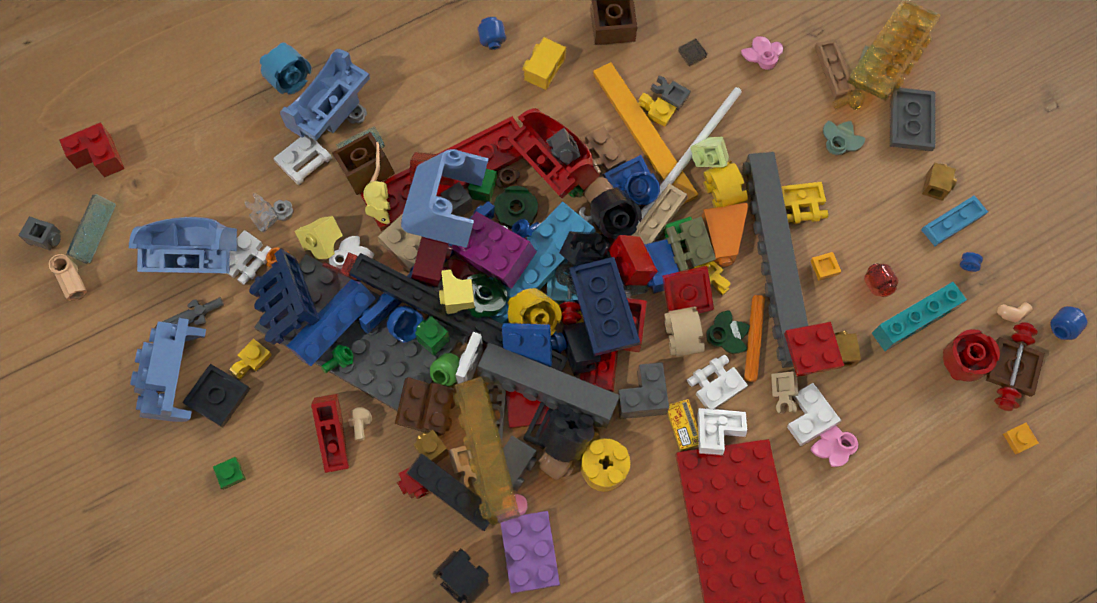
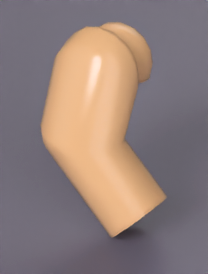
M1024 302L1018 308L1003 304L999 306L997 313L1003 319L1016 323L1028 315L1033 308L1027 302Z

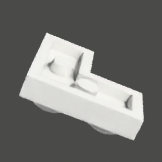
M814 383L798 391V396H793V399L805 415L789 423L787 428L800 446L840 424L841 419Z
M699 408L697 413L699 453L723 455L725 450L724 435L746 436V412Z

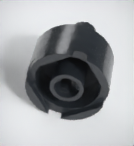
M617 187L609 189L591 201L592 221L605 237L616 240L619 235L632 236L636 232V226L639 221L641 223L642 212L640 207L625 191Z
M561 404L549 415L539 433V443L541 445L543 442L546 447L545 452L558 461L567 463L573 459L578 461L594 436V428L592 426L594 421L590 416L576 413L569 406Z
M461 548L457 552L453 551L432 575L435 579L440 576L443 580L440 585L457 602L474 603L489 587V574L481 566L478 565L476 568L469 562L471 557Z

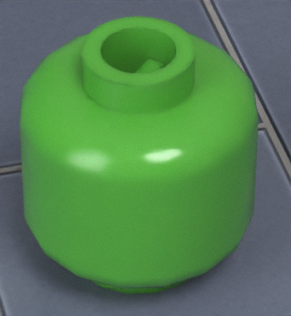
M444 353L439 356L430 366L429 372L433 381L447 387L454 385L457 382L456 372L459 367L460 358L452 353Z

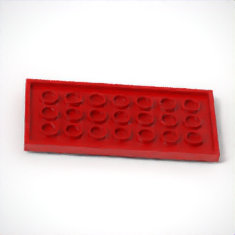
M765 439L724 445L723 455L699 453V449L676 452L675 456L703 603H805L770 440Z

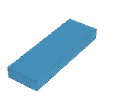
M974 195L925 225L921 230L935 247L985 216L988 211Z

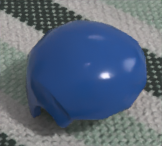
M634 172L627 178L624 186L625 192L639 205L651 204L658 198L660 193L658 180L648 172Z
M406 305L400 306L388 318V332L394 338L407 343L416 338V328L424 318L414 308Z

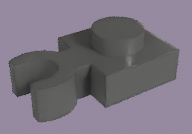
M662 76L657 78V82L661 86L651 85L653 93L662 94L661 99L677 107V110L681 108L691 93L690 90L675 81L668 84Z

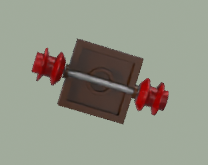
M1022 322L1013 327L1014 331L1017 332L1011 335V339L1014 342L1001 337L996 340L1000 350V357L996 367L987 374L986 381L1003 387L997 389V393L1001 397L995 398L994 402L1000 409L1005 411L1019 408V404L1015 400L1022 397L1021 394L1032 397L1036 392L1045 353L1026 347L1035 344L1036 340L1032 336L1038 333L1037 329L1030 323Z

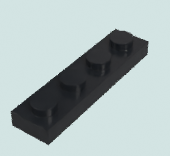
M422 453L419 454L406 472L408 476L481 531L486 530L498 512Z

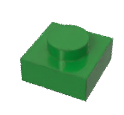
M237 457L213 466L220 488L223 490L246 480Z

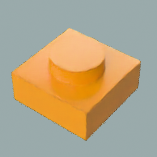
M833 252L813 257L810 260L818 281L837 276L841 273Z
M1027 423L1003 433L1015 455L1039 444Z

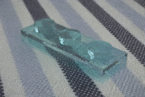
M97 194L92 195L66 255L86 264L91 263L114 211L115 203Z

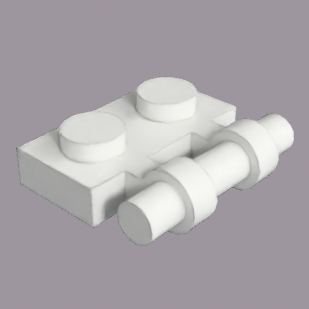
M244 230L237 237V251H230V272L227 274L235 278L241 272L242 274L237 280L245 285L249 279L252 280L256 276L255 272L261 265L267 263L266 255L271 248L266 246L262 252L259 251L263 246L262 242ZM253 257L255 258L248 267L245 266Z
M722 355L718 359H712L709 361L710 364L702 370H696L693 372V376L687 379L691 387L697 383L702 387V389L696 392V396L706 409H716L748 386L734 367L727 372L725 371L723 366L729 363L726 355ZM715 372L718 378L709 383L706 377Z

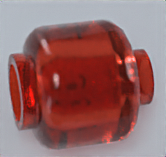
M875 263L868 268L864 276L866 285L875 296H890L896 291L899 283L898 277L888 264Z

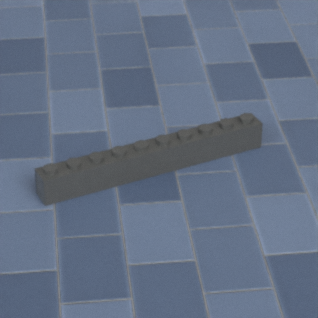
M775 152L748 154L746 162L743 163V174L747 175L746 191L748 195H751L750 212L755 217L753 229L759 239L757 251L759 255H762L763 260L761 263V273L766 277L767 282L765 283V294L770 298L769 316L773 318L775 325L772 328L774 339H777L778 342L776 350L777 359L781 361L782 368L794 367L784 332L808 326Z

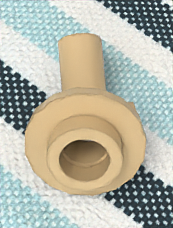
M355 408L350 411L348 421L350 427H354L355 441L365 440L364 428L371 424L372 415L365 408Z

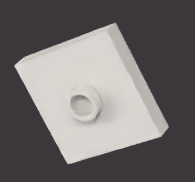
M472 333L467 348L461 355L456 372L459 388L465 390L469 388L484 350L481 334Z

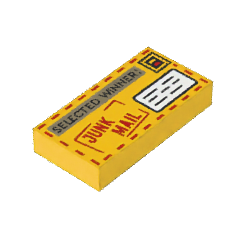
M686 399L669 404L667 414L679 450L683 451L699 446L698 426L689 400Z

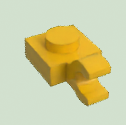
M642 93L639 98L641 108L648 111L647 117L666 127L677 107L659 97L654 102L646 93Z
M714 261L694 267H708L710 284H713L721 295H724L729 290L728 287L731 283L721 276L724 269Z
M253 338L237 355L241 361L233 364L229 370L240 380L250 368L256 372L272 354Z

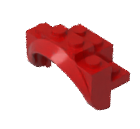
M537 108L529 109L518 116L523 126L508 141L561 199L577 185L585 190L600 176L593 167L592 154L588 147L566 126L542 113ZM563 128L576 141L581 154L580 157L567 166L564 162L558 161L551 152L552 148L546 141Z

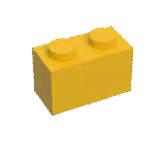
M544 37L540 44L537 43L535 45L531 59H527L523 65L524 80L547 90L566 59V47Z

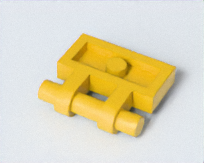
M822 182L781 186L785 209H790L791 214H787L788 223L800 224L801 221L808 220L818 222L820 219L828 218L827 210H819V206L826 203ZM809 207L810 211L800 213L799 208Z

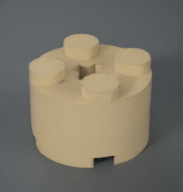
M696 306L668 311V313L664 314L666 334H671L669 335L671 356L676 355L678 357L704 352V343L700 341V338L703 336L702 327Z

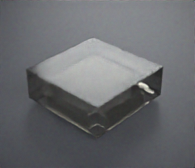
M697 39L680 46L678 52L689 67L707 58L708 54Z

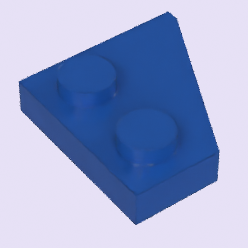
M503 323L504 349L552 367L551 331L549 324Z

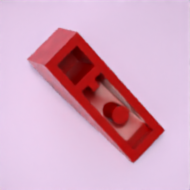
M338 393L315 397L311 407L324 471L328 473L349 469Z

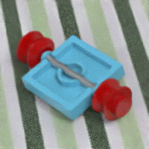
M569 261L547 282V296L559 305L562 312L561 321L568 325L575 324L581 319V315L577 313L580 311V306L569 272L571 267L579 265H573Z

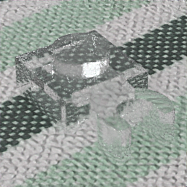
M253 193L255 202L252 204L245 201L244 203L247 208L253 210L249 216L258 230L265 233L280 217L269 202L263 200L262 196Z

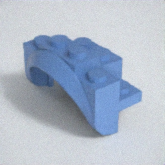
M335 49L307 89L291 105L284 107L280 111L286 128L302 138L308 135L314 140H317L326 129L334 133L360 103L357 93L370 79L369 73L354 65L348 52Z
M202 217L165 219L144 226H136L130 235L129 248L138 249L137 272L229 273L230 251H237V229L228 228L213 219Z
M179 318L178 324L158 321L157 328H151L149 342L154 343L144 342L142 349L137 348L135 363H139L138 372L133 371L130 385L135 386L134 393L141 395H138L136 410H141L140 417L172 422L190 420L192 411L173 407L184 343L199 337L204 338L206 329L188 326L189 319ZM156 391H162V392H165V393H164V394H163V393H159V395H158V393H157Z

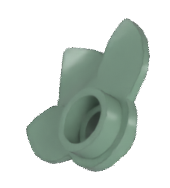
M827 121L824 125L823 134L827 139L826 148L833 155H842L846 151H857L865 142L864 137L854 135L852 121L841 123L838 126L831 121Z

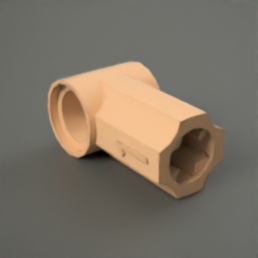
M63 254L53 256L49 261V269L55 274L66 299L71 301L84 297L87 290L78 273V266ZM67 264L65 269L61 270V267Z

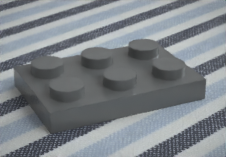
M892 88L890 97V147L933 151L935 149V91Z

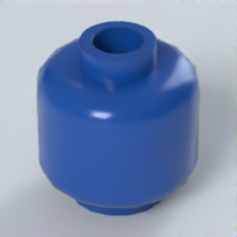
M487 17L481 20V24L477 27L481 45L488 47L489 50L499 49L506 40L503 22L497 20V17Z
M1066 306L1062 307L1052 318L1050 326L1056 337L1063 340H1073L1087 327L1088 320L1079 308Z

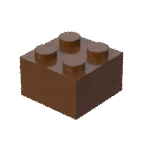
M591 0L590 12L595 45L636 41L638 27L634 0Z
M371 132L332 152L356 195L364 191L376 170L377 141ZM379 146L380 171L376 181L381 182L394 175L395 172Z

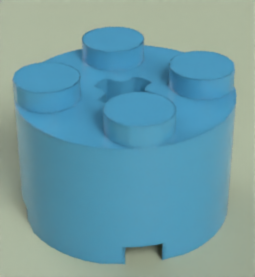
M284 42L280 43L268 54L263 55L260 59L263 78L281 94L288 93L290 95L298 92L307 83V74H311L310 63L292 46Z

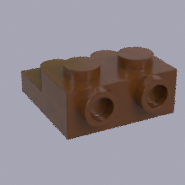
M410 377L405 378L395 424L421 432L427 431L429 433L433 430L437 436L444 435L445 432L450 430L452 425L449 413L450 409H453L456 405L457 397L453 395L455 389L434 382L429 384Z

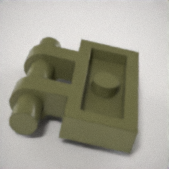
M702 217L679 224L682 232L680 234H677L675 226L666 228L668 234L667 241L672 246L675 255L673 259L675 264H678L680 271L688 269L686 263L688 259H691L693 267L716 260ZM683 239L688 250V252L684 254L679 242Z

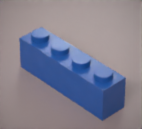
M351 279L318 313L320 320L314 325L308 323L290 341L287 347L302 362L312 366L376 298L361 282Z

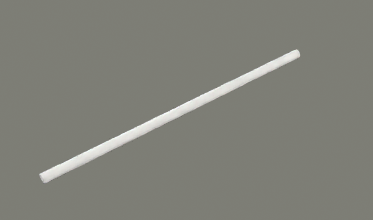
M735 87L691 146L708 138L742 93L739 88ZM690 147L660 185L658 198L668 184H673L692 159ZM656 200L651 204L645 205L643 207V209L641 210L642 219L653 206V204L656 202Z

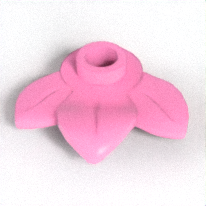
M758 36L753 39L752 47L742 49L741 54L749 62H758L759 66L763 69H772L778 62V56L783 53V46L780 42L770 43L767 38Z
M835 426L820 435L822 439L818 440L811 447V452L820 458H829L831 467H839L846 464L849 455L857 451L858 441L853 434L842 432ZM842 443L848 444L849 447L844 446Z

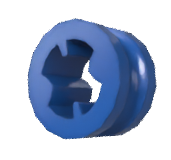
M972 252L963 253L960 267L966 271L977 272L981 269L980 264L983 261V257Z

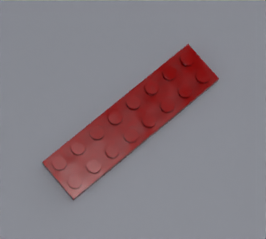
M513 116L446 149H454L489 158L486 169L496 172L524 158L508 141L520 129ZM432 157L382 181L387 186L389 198L386 200L390 203L391 209L386 210L389 215L390 224L381 223L374 218L380 231L387 229L403 214L417 166ZM441 176L436 196L441 197L442 192L460 182L463 188L468 187L470 183ZM363 191L362 193H360V195H361V198L363 199L364 203H365L366 206H367V203H366V201H365V199H364V191Z

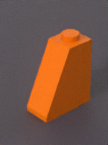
M747 203L704 209L701 217L703 218L716 260L713 261L720 267L730 266L736 260L748 209Z

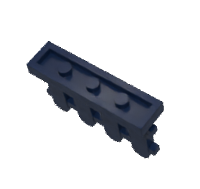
M282 248L275 253L277 262L273 263L272 268L263 276H257L249 289L250 294L253 296H261L256 300L254 308L262 313L266 311L261 316L259 323L265 328L271 327L265 335V341L272 345L276 343L281 344L284 341L283 337L294 328L299 329L303 321L314 325L320 320L297 259Z

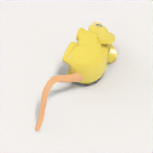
M376 142V170L370 183L364 189V199L367 203L365 212L381 223L390 224L389 215L386 211L391 209L390 203L386 200L389 198L387 186L384 182L376 181L380 171L379 143Z

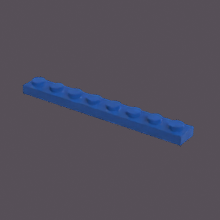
M488 201L483 206H478L473 215L475 212H478L492 219L494 218L495 206ZM414 266L411 268L410 273L407 275L410 278L412 276ZM383 293L372 308H367L361 314L359 319L361 328L368 334L402 302Z

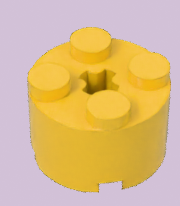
M732 160L728 161L725 167H712L703 172L706 180L703 184L708 194L712 193L714 197L712 199L714 208L741 204L748 200L747 191H742V184H744L742 175L737 165L732 163Z
M537 288L525 289L508 301V320L510 323L549 324L551 336L556 331L554 328L557 323L560 324L561 309L559 305Z
M612 439L593 441L586 448L581 462L583 478L591 488L601 492H609L618 488L625 481L630 469V457L627 448ZM604 461L608 462L607 470L602 469Z

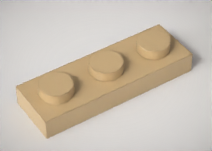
M668 184L644 216L641 223L636 227L637 230L632 236H640L644 245L656 242L664 231L665 225L672 220L688 198L687 194Z

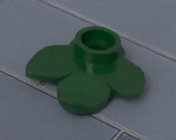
M723 311L715 317L714 325L707 330L706 339L708 343L714 347H722L726 352L732 354L746 351L747 347L742 339L746 336L750 326L743 322L732 321L731 311ZM713 334H719L721 339H715Z

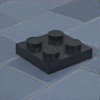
M210 364L182 403L224 428L250 391V388Z

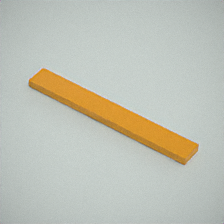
M612 62L594 70L593 76L663 182L675 167L677 161ZM682 170L672 186L687 194L688 198L683 203L684 205L697 198L698 193Z

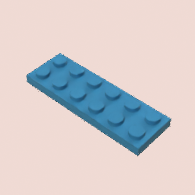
M563 201L533 231L532 235L526 239L530 241L537 253L513 288L510 289L505 286L507 291L506 303L500 313L489 316L492 320L502 325L503 323H508L509 299L525 289L537 288L540 290L568 261L559 252L569 231L591 233L596 231L591 224ZM480 292V295H481L482 297H484V298H487V297H488L487 294L484 295V294H482V292Z

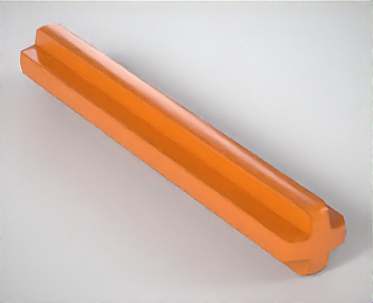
M754 295L752 298L744 380L747 382H756L758 378L765 297L762 295Z

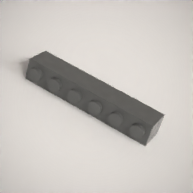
M488 343L477 366V376L487 383L494 382L501 385L507 391L521 393L529 400L544 402L551 409H556L559 405L565 404L576 413L590 416L594 421L593 426L599 428L608 427L620 396L491 343Z

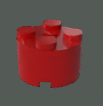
M976 329L966 330L960 333L943 349L944 365L954 380L976 381L996 367L1000 357V350L996 341L990 335L986 336L981 333L982 331Z

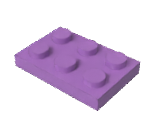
M548 511L521 515L519 517L501 518L500 523L511 594L560 586Z

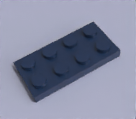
M612 257L571 267L569 272L594 356L640 345L639 336L615 258Z

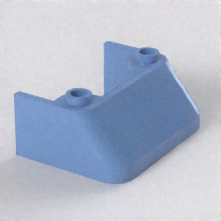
M450 149L419 164L416 168L402 215V229L410 234L467 248L474 220L452 215V204L450 201L438 197L436 194L441 176L482 186L489 158Z

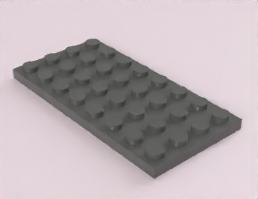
M307 254L299 263L317 314L351 280ZM368 289L369 292L376 298L367 307L372 308L377 303V300L380 297V295ZM390 314L368 334L361 328L359 316L314 364L321 367V365L334 358L331 352L338 345L350 348L353 352V363L345 368L338 365L329 372L398 411L405 378L410 377L429 384L433 383L434 381L429 372L431 364L442 354L452 353L459 343L458 340L449 336L450 341L433 356L417 341V338L407 343L394 338L388 332L387 327ZM259 321L254 327L264 335L271 329V327L265 328L261 326ZM303 321L299 329L294 328L283 337L284 341L281 345L288 348L287 345L308 322Z

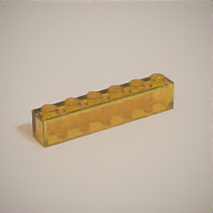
M482 376L456 384V394H453L456 407H460L462 414L458 416L461 428L465 429L467 435L463 437L464 444L472 456L469 459V465L472 473H476L477 481H474V487L477 495H481L483 504L479 505L481 515L491 525L520 517L487 384Z

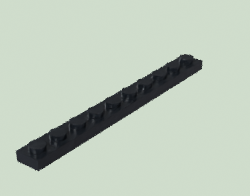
M362 253L357 257L349 272L350 276L469 336H472L473 332L481 334L482 342L487 345L491 343L503 348L502 324L485 316L476 318L468 309L447 314L445 304H440L439 292ZM552 350L551 368L562 372L568 358Z

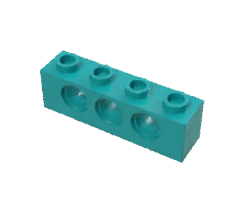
M951 282L881 323L872 332V335L886 352L955 311L967 299L956 284Z

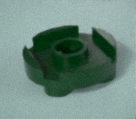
M522 186L506 188L504 192L496 197L494 202L495 215L500 225L506 226L509 229H512L513 225L520 219L527 220L529 226H531L538 214L537 198L527 188ZM517 203L522 209L514 212L510 207H514V204Z
M474 274L467 278L472 280L475 308L468 310L476 318L497 315L504 308L507 299L505 286L496 278L493 280L486 278V274ZM480 292H482V294H484V295L487 294L488 297H487V298L482 297V296L480 295Z

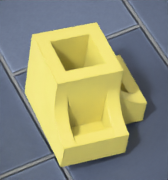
M333 216L319 218L313 223L294 231L304 251L311 250L316 260L332 257L335 254L334 244L336 240L343 236Z
M443 270V290H439L440 304H445L447 314L457 313L463 309L475 308L472 280L457 279L453 276L451 270Z

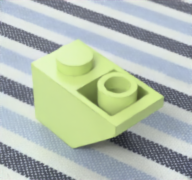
M709 137L690 147L692 159L696 167L727 166L729 155L723 137Z

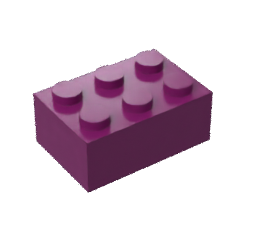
M475 212L471 218L474 220L467 248L453 244L452 251L459 259L491 278L498 279L503 285L512 289L537 252L530 241L484 215Z

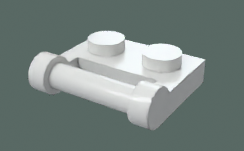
M308 135L298 138L274 157L275 162L297 185L304 182L303 179L321 164L327 163L332 159L329 152ZM316 154L319 155L309 164L303 167L300 171L296 172L297 169H299L307 161L313 158Z

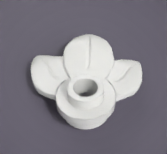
M351 236L340 243L339 250L334 251L335 254L329 258V264L332 269L343 272L348 278L356 279L350 276L349 272L359 254L362 253L373 258L374 253L368 248L360 246L359 236ZM338 257L344 258L342 263L336 262Z

